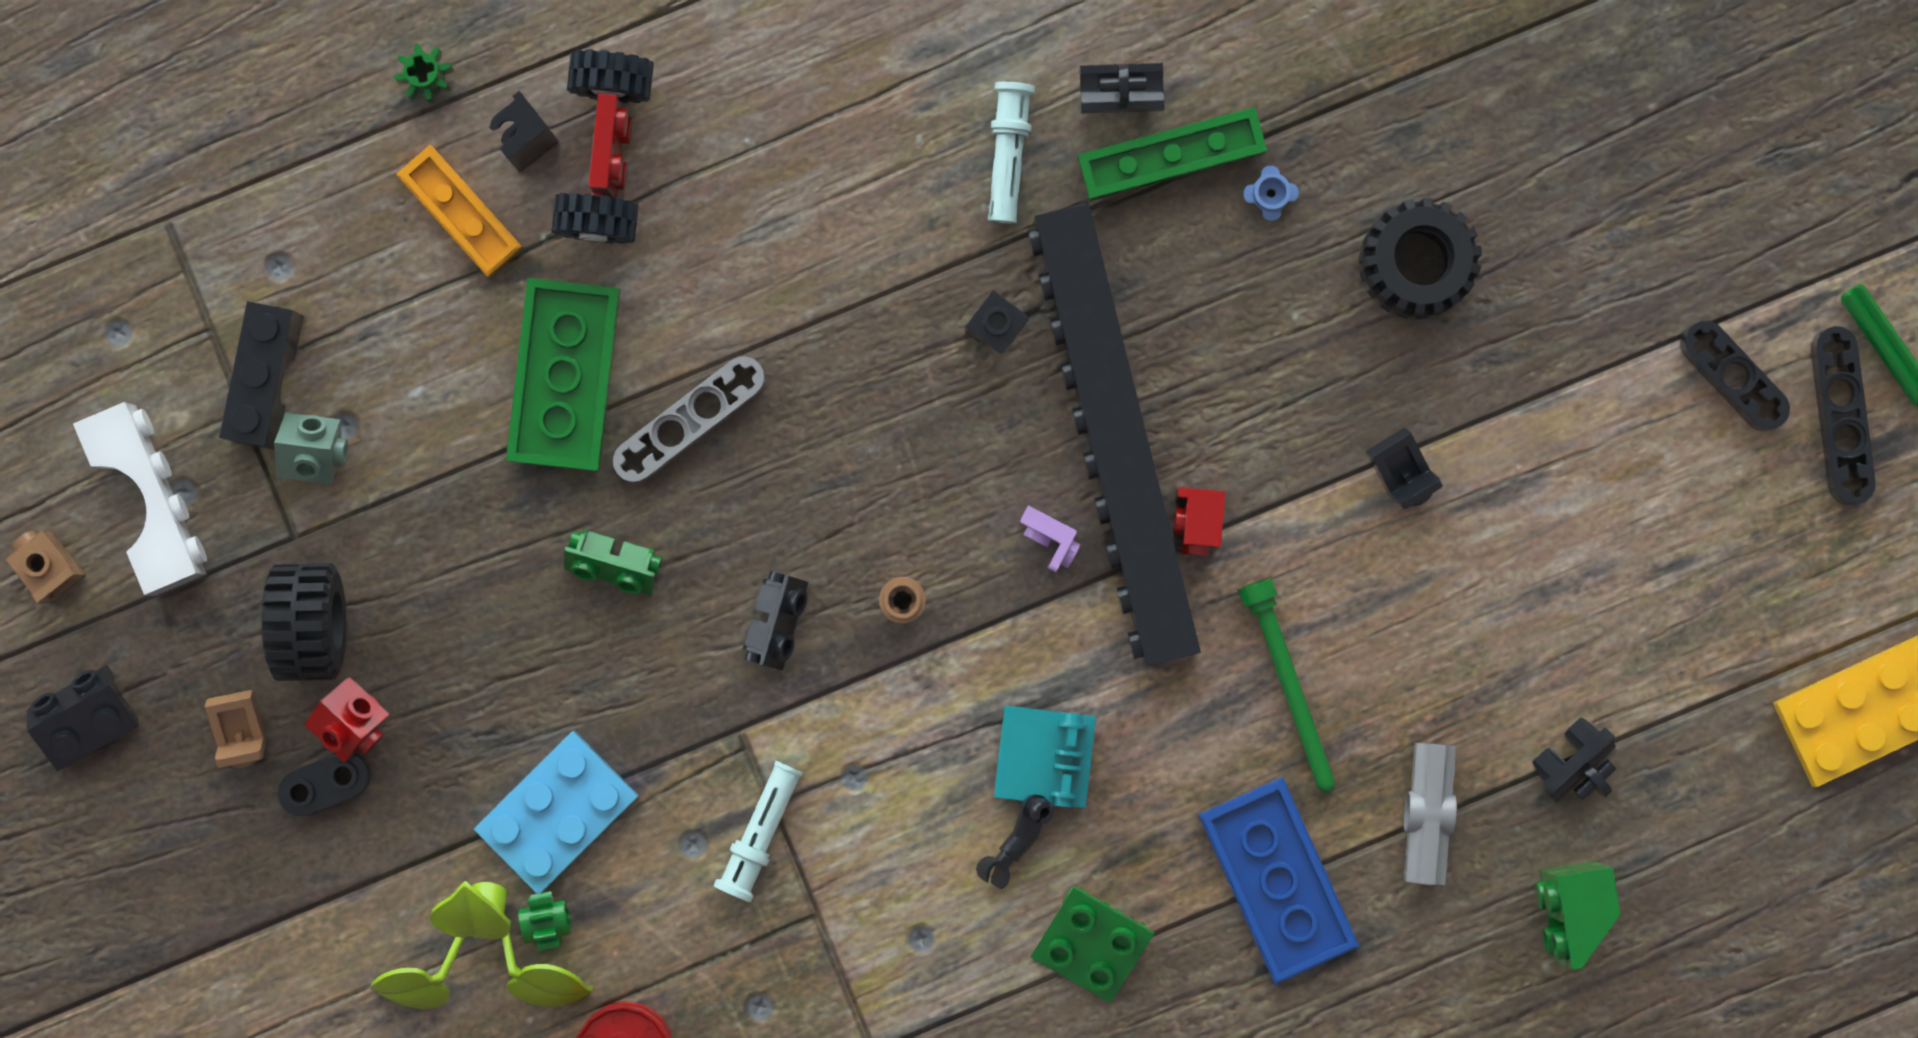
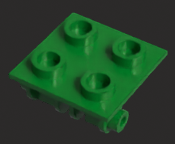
M1070 887L1062 901V906L1031 954V958L1111 1003L1155 932L1145 927L1146 924L1143 922L1138 923L1122 914V910L1110 907V903L1106 901L1103 903L1086 893L1084 888Z

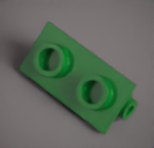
M585 529L582 533L573 531L569 546L565 547L564 570L570 571L572 575L584 581H595L598 579L615 584L619 590L625 593L640 594L642 592L649 595L653 594L655 574H658L662 562V557L654 555L655 550L623 542L620 554L616 556L611 554L615 543L614 538Z

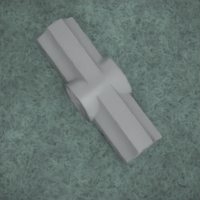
M1417 742L1414 744L1411 791L1407 792L1404 805V831L1407 833L1404 866L1405 882L1426 885H1445L1449 836H1452L1454 833L1457 813L1456 796L1452 795L1456 746Z

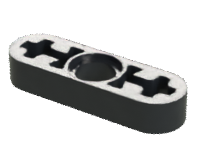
M1700 321L1689 326L1683 332L1680 339V348L1683 355L1752 428L1759 431H1769L1782 426L1786 422L1790 413V405L1786 396L1718 324L1711 321ZM1694 334H1711L1713 339L1709 342L1710 348L1717 355L1723 353L1726 349L1730 356L1718 361L1712 370L1708 363L1716 358L1708 350H1703L1699 353L1695 350L1694 346L1698 340ZM1730 363H1737L1746 371L1747 380L1740 389L1728 387L1723 380V371ZM1758 383L1761 389L1754 392V394L1762 402L1774 401L1776 405L1772 409V413L1775 416L1774 420L1770 417L1760 419L1757 415L1761 410L1760 405L1753 398L1746 399L1743 403L1740 396L1749 393Z

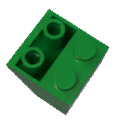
M1595 861L1539 870L1541 882H1535L1537 903L1540 910L1546 909L1549 924L1548 928H1543V941L1548 956L1554 955L1555 962L1571 970L1584 967L1621 914L1613 867Z

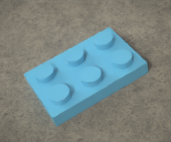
M574 730L474 830L539 894L639 795Z

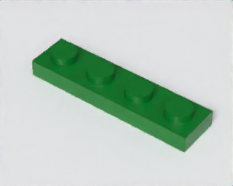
M1253 107L1078 154L1077 159L1088 199L1092 201L1266 154L1267 148L1256 108Z

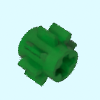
M415 44L414 54L408 58L401 55L398 56L399 61L404 65V73H399L394 78L399 84H411L406 91V96L409 99H415L420 92L424 94L430 103H434V93L440 89L448 92L451 90L445 82V74H450L454 71V68L450 63L438 64L443 53L438 47L432 49L429 55L424 53L419 44ZM427 64L432 72L427 74L428 81L422 83L416 76L421 74V66Z
M552 891L530 895V899H528L529 907L518 910L519 925L524 943L537 941L538 952L561 948V936L572 934L571 918L566 900L554 902Z

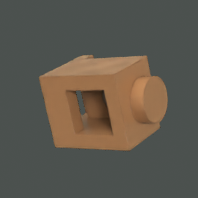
M34 530L27 531L10 545L14 553L5 559L33 594L31 596L36 603L50 604L86 576L53 532L41 531L36 534ZM39 554L44 558L45 564L41 571L36 572L31 566V561Z

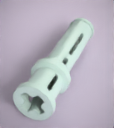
M1003 81L995 82L994 91L998 92L996 120L991 121V130H993L992 134L996 135V148L987 221L1016 224L1024 138H1027L1028 134L1031 133L1032 125L1027 123L1029 100L1030 96L1035 94V86L1026 83Z
M778 761L774 763L773 771L756 805L742 840H736L735 844L732 843L730 851L733 854L722 878L716 879L713 885L728 894L750 903L754 897L751 890L762 866H767L770 861L768 859L770 854L766 853L799 777L803 773Z

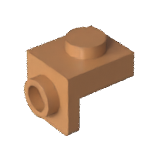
M253 690L207 699L205 710L217 745L215 755L217 767L232 766L233 768H244L262 759L267 735Z

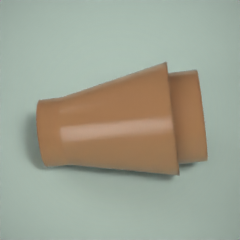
M894 578L888 581L880 592L879 605L881 611L893 622L902 624L912 622L922 614L925 608L926 597L924 590L918 582L911 578ZM900 592H906L912 598V603L905 610H900L894 604V598Z

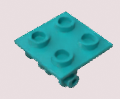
M1005 705L994 797L1023 801L1027 796L1037 794L1044 796L1055 806L1086 808L1096 716Z

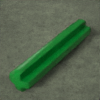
M1855 285L1841 296L1842 303L1913 405L1918 406V362L1865 285Z

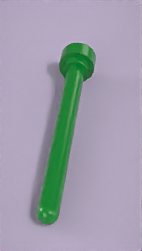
M1270 577L1241 587L1237 591L1243 607L1248 606L1250 613H1255L1316 785L1321 792H1331L1335 787V780L1273 609L1277 605L1274 597L1278 595L1274 581Z

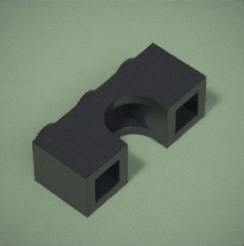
M247 301L219 438L230 442L275 450L274 442L285 410V405L281 403L282 380L289 360L295 361L303 315L291 309Z

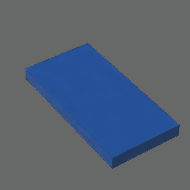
M1279 777L1198 814L1275 985L1360 947L1283 777Z

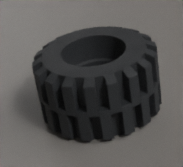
M1423 198L1420 202H1414L1411 199L1402 202L1397 207L1393 206L1375 222L1362 242L1364 247L1359 253V263H1362L1363 270L1360 272L1362 283L1367 281L1370 287L1367 291L1372 299L1377 297L1382 302L1380 306L1387 312L1394 310L1398 312L1397 317L1405 319L1410 316L1417 317V320L1427 319L1430 316H1438L1446 312L1471 291L1475 285L1473 281L1480 273L1481 265H1478V258L1482 256L1481 245L1476 246L1474 239L1478 236L1475 228L1469 229L1464 221L1468 218L1461 211L1456 215L1450 210L1452 205L1444 201L1438 205L1434 204L1433 199ZM1422 234L1433 239L1440 246L1445 259V268L1443 275L1431 285L1414 284L1399 272L1395 263V247L1406 235Z
M333 563L275 564L271 568L265 582L262 600V641L265 660L274 680H334L338 676L343 664L346 647V602L342 579Z

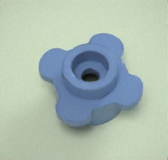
M1275 166L1264 167L1261 171V177L1254 185L1246 186L1243 192L1245 201L1249 204L1254 203L1262 211L1263 218L1268 221L1279 219L1282 208L1288 202H1294L1299 195L1297 186L1289 183L1284 176L1280 175L1279 169ZM1269 189L1275 191V196L1273 198L1267 196V191Z

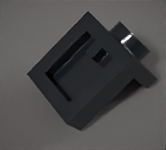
M993 290L966 324L965 333L978 343L982 340L996 352L1002 354L1026 325L1028 316Z

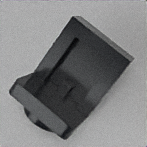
M1406 428L1401 429L1366 451L1386 492L1403 509L1425 503L1434 492L1443 487L1439 477L1430 470L1412 433Z

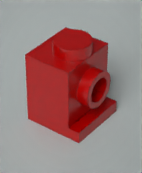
M1181 487L1176 489L1175 499L1184 500V508H1175L1173 534L1181 535V554L1209 556L1210 548L1217 549L1221 547L1226 491Z

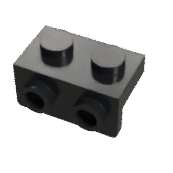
M108 665L96 671L87 670L81 673L72 681L71 685L55 694L48 692L39 696L27 709V732L57 772L139 727V719L114 685L113 672Z

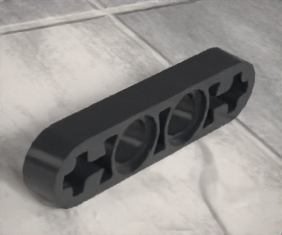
M1833 326L1820 331L1814 336L1810 352L1828 488L1831 496L1837 502L1843 505H1856L1866 502L1875 490L1874 465L1858 344L1850 330L1840 326ZM1831 335H1833L1836 343L1844 344V351L1837 354L1838 368L1847 365L1848 372H1838L1826 376L1825 369L1835 367L1833 354L1830 352L1825 353L1823 347L1824 344L1831 342ZM1835 380L1846 382L1851 389V399L1845 406H1838L1829 398L1828 389ZM1840 426H1849L1857 434V444L1850 452L1840 450L1835 444L1834 434ZM1859 456L1860 464H1852L1851 472L1854 479H1861L1862 488L1856 489L1854 492L1855 497H1852L1851 491L1848 489L1843 490L1841 486L1843 480L1849 479L1848 465L1838 467L1837 459L1847 460Z

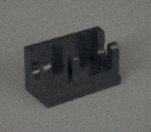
M518 91L512 96L515 100L492 118L489 128L495 131L504 122H514L504 131L501 137L503 145L500 150L518 172L521 173L558 144L559 141L523 94Z

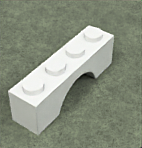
M123 402L73 423L90 466L99 469H117L125 473L135 481L144 496L147 511L145 526L139 539L127 551L144 595L157 596L206 575L202 563L207 562L205 550L197 536L192 538L185 524V520L189 519L188 509L179 494L173 495L167 481V478L172 476L171 469L164 454L161 451L155 452L149 438L150 435L154 434V429L145 410H138L136 405Z

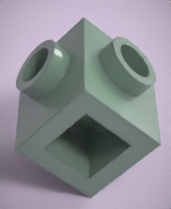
M285 413L274 442L277 478L332 484L338 466L344 467L348 456V439L341 438V420L315 415Z

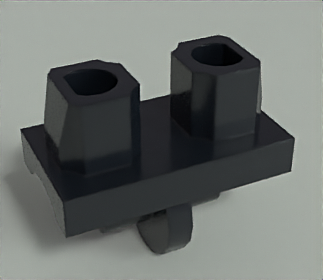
M1163 63L1080 65L1081 114L1164 111Z
M1581 717L1564 733L1565 739L1578 751L1574 756L1565 762L1549 747L1532 762L1533 767L1544 782L1546 794L1555 803L1582 778L1585 780L1573 790L1581 800H1584L1594 790L1604 798L1612 792L1611 787L1605 780L1617 770L1616 767L1608 759L1596 770L1594 767L1617 747L1613 741L1615 736L1606 727L1599 731L1594 725Z

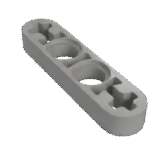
M747 356L737 357L729 361L622 443L613 456V467L616 473L622 479L631 483H640L649 479L761 392L765 384V373L761 365L755 359ZM741 366L746 371L754 368L757 372L752 376L755 385L748 390L743 385L734 389L731 394L738 398V400L729 405L724 392L714 384L723 379L727 387L736 380L737 377L734 370L737 367ZM704 393L715 394L721 402L719 413L711 419L701 418L695 411L696 399ZM667 421L679 422L684 429L683 440L674 447L664 446L658 438L659 428ZM649 435L653 445L660 452L664 453V457L656 461L655 455L651 453L643 459L642 465L645 469L638 474L633 469L625 472L623 466L628 461L624 455L630 450L635 454L643 452L648 446L641 442V440Z

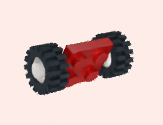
M586 49L585 51L575 50V52H571L567 91L580 97H589V99L597 100L588 184L592 192L584 195L578 193H560L555 195L552 233L555 235H562L561 237L574 238L576 240L599 241L611 244L613 242L618 244L635 242L639 204L617 198L618 189L625 190L628 172V164L623 162V155H621L622 144L629 145L632 136V117H628V109H625L622 103H628V101L641 103L650 100L653 61H649L647 58H639L638 55L634 54L625 55L623 52L617 51L616 53H611L608 50H600L599 52L593 49Z

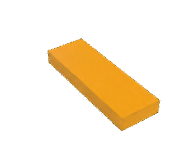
M431 144L396 174L489 279L523 249L521 244Z

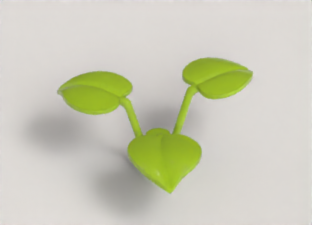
M465 881L452 895L438 903L430 914V922L434 927L455 937L440 971L430 976L427 972L418 968L391 970L373 980L370 989L396 1004L414 1009H433L446 1004L450 998V990L441 983L445 981L465 937L470 936L476 939L491 940L502 938L508 973L513 977L507 983V991L517 999L528 1004L542 1007L568 1005L588 996L593 991V985H586L575 974L554 965L534 964L526 966L521 970L516 965L510 936L511 920L504 915L508 895L507 890L501 885L491 882H480L471 886Z

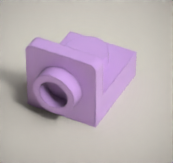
M1028 505L1019 522L1027 527L1023 535L1047 548L1051 540L1059 543L1047 569L1056 573L1060 565L1069 568L1081 545L1073 540L1077 531Z

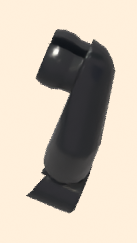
M1037 794L1029 795L1023 800L1013 832L999 847L1001 852L996 858L986 856L977 864L976 871L980 879L988 883L990 871L995 866L994 872L991 875V883L999 889H1003L1008 885L1010 880L1009 866L1013 861H1019L1037 840L1042 825L1048 823L1053 818L1054 807L1049 800Z

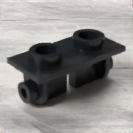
M770 571L768 579L763 578L755 610L769 613L767 623L751 619L743 645V650H746L744 660L783 670L785 661L790 658L794 649L793 634L798 617L806 608V589L809 582Z

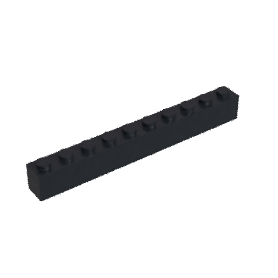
M1089 203L1036 215L1033 221L1035 228L1027 230L1033 256L1042 255L1046 273L1038 274L1044 301L1053 299L1057 317L1049 319L1055 345L1064 344L1068 362L1061 363L1062 375L1066 389H1075L1079 407L1072 408L1073 419L1077 434L1086 433L1090 451L1083 453L1084 463L1089 480L1095 478L1098 480L1101 496L1095 497L1094 503L1100 525L1109 524L1113 541L1106 542L1105 547L1111 569L1120 568L1124 586L1116 587L1122 614L1131 613L1135 631L1127 632L1133 658H1142L1143 665L1150 666L1201 653Z

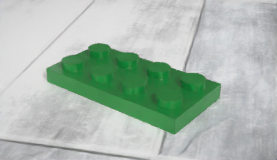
M527 278L506 454L507 462L600 472L621 293L620 288Z

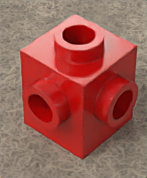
M348 677L318 703L304 725L320 739L326 749L334 752L345 763L357 751L366 755L384 736L379 729L390 714L380 706L373 696L367 694L357 683Z

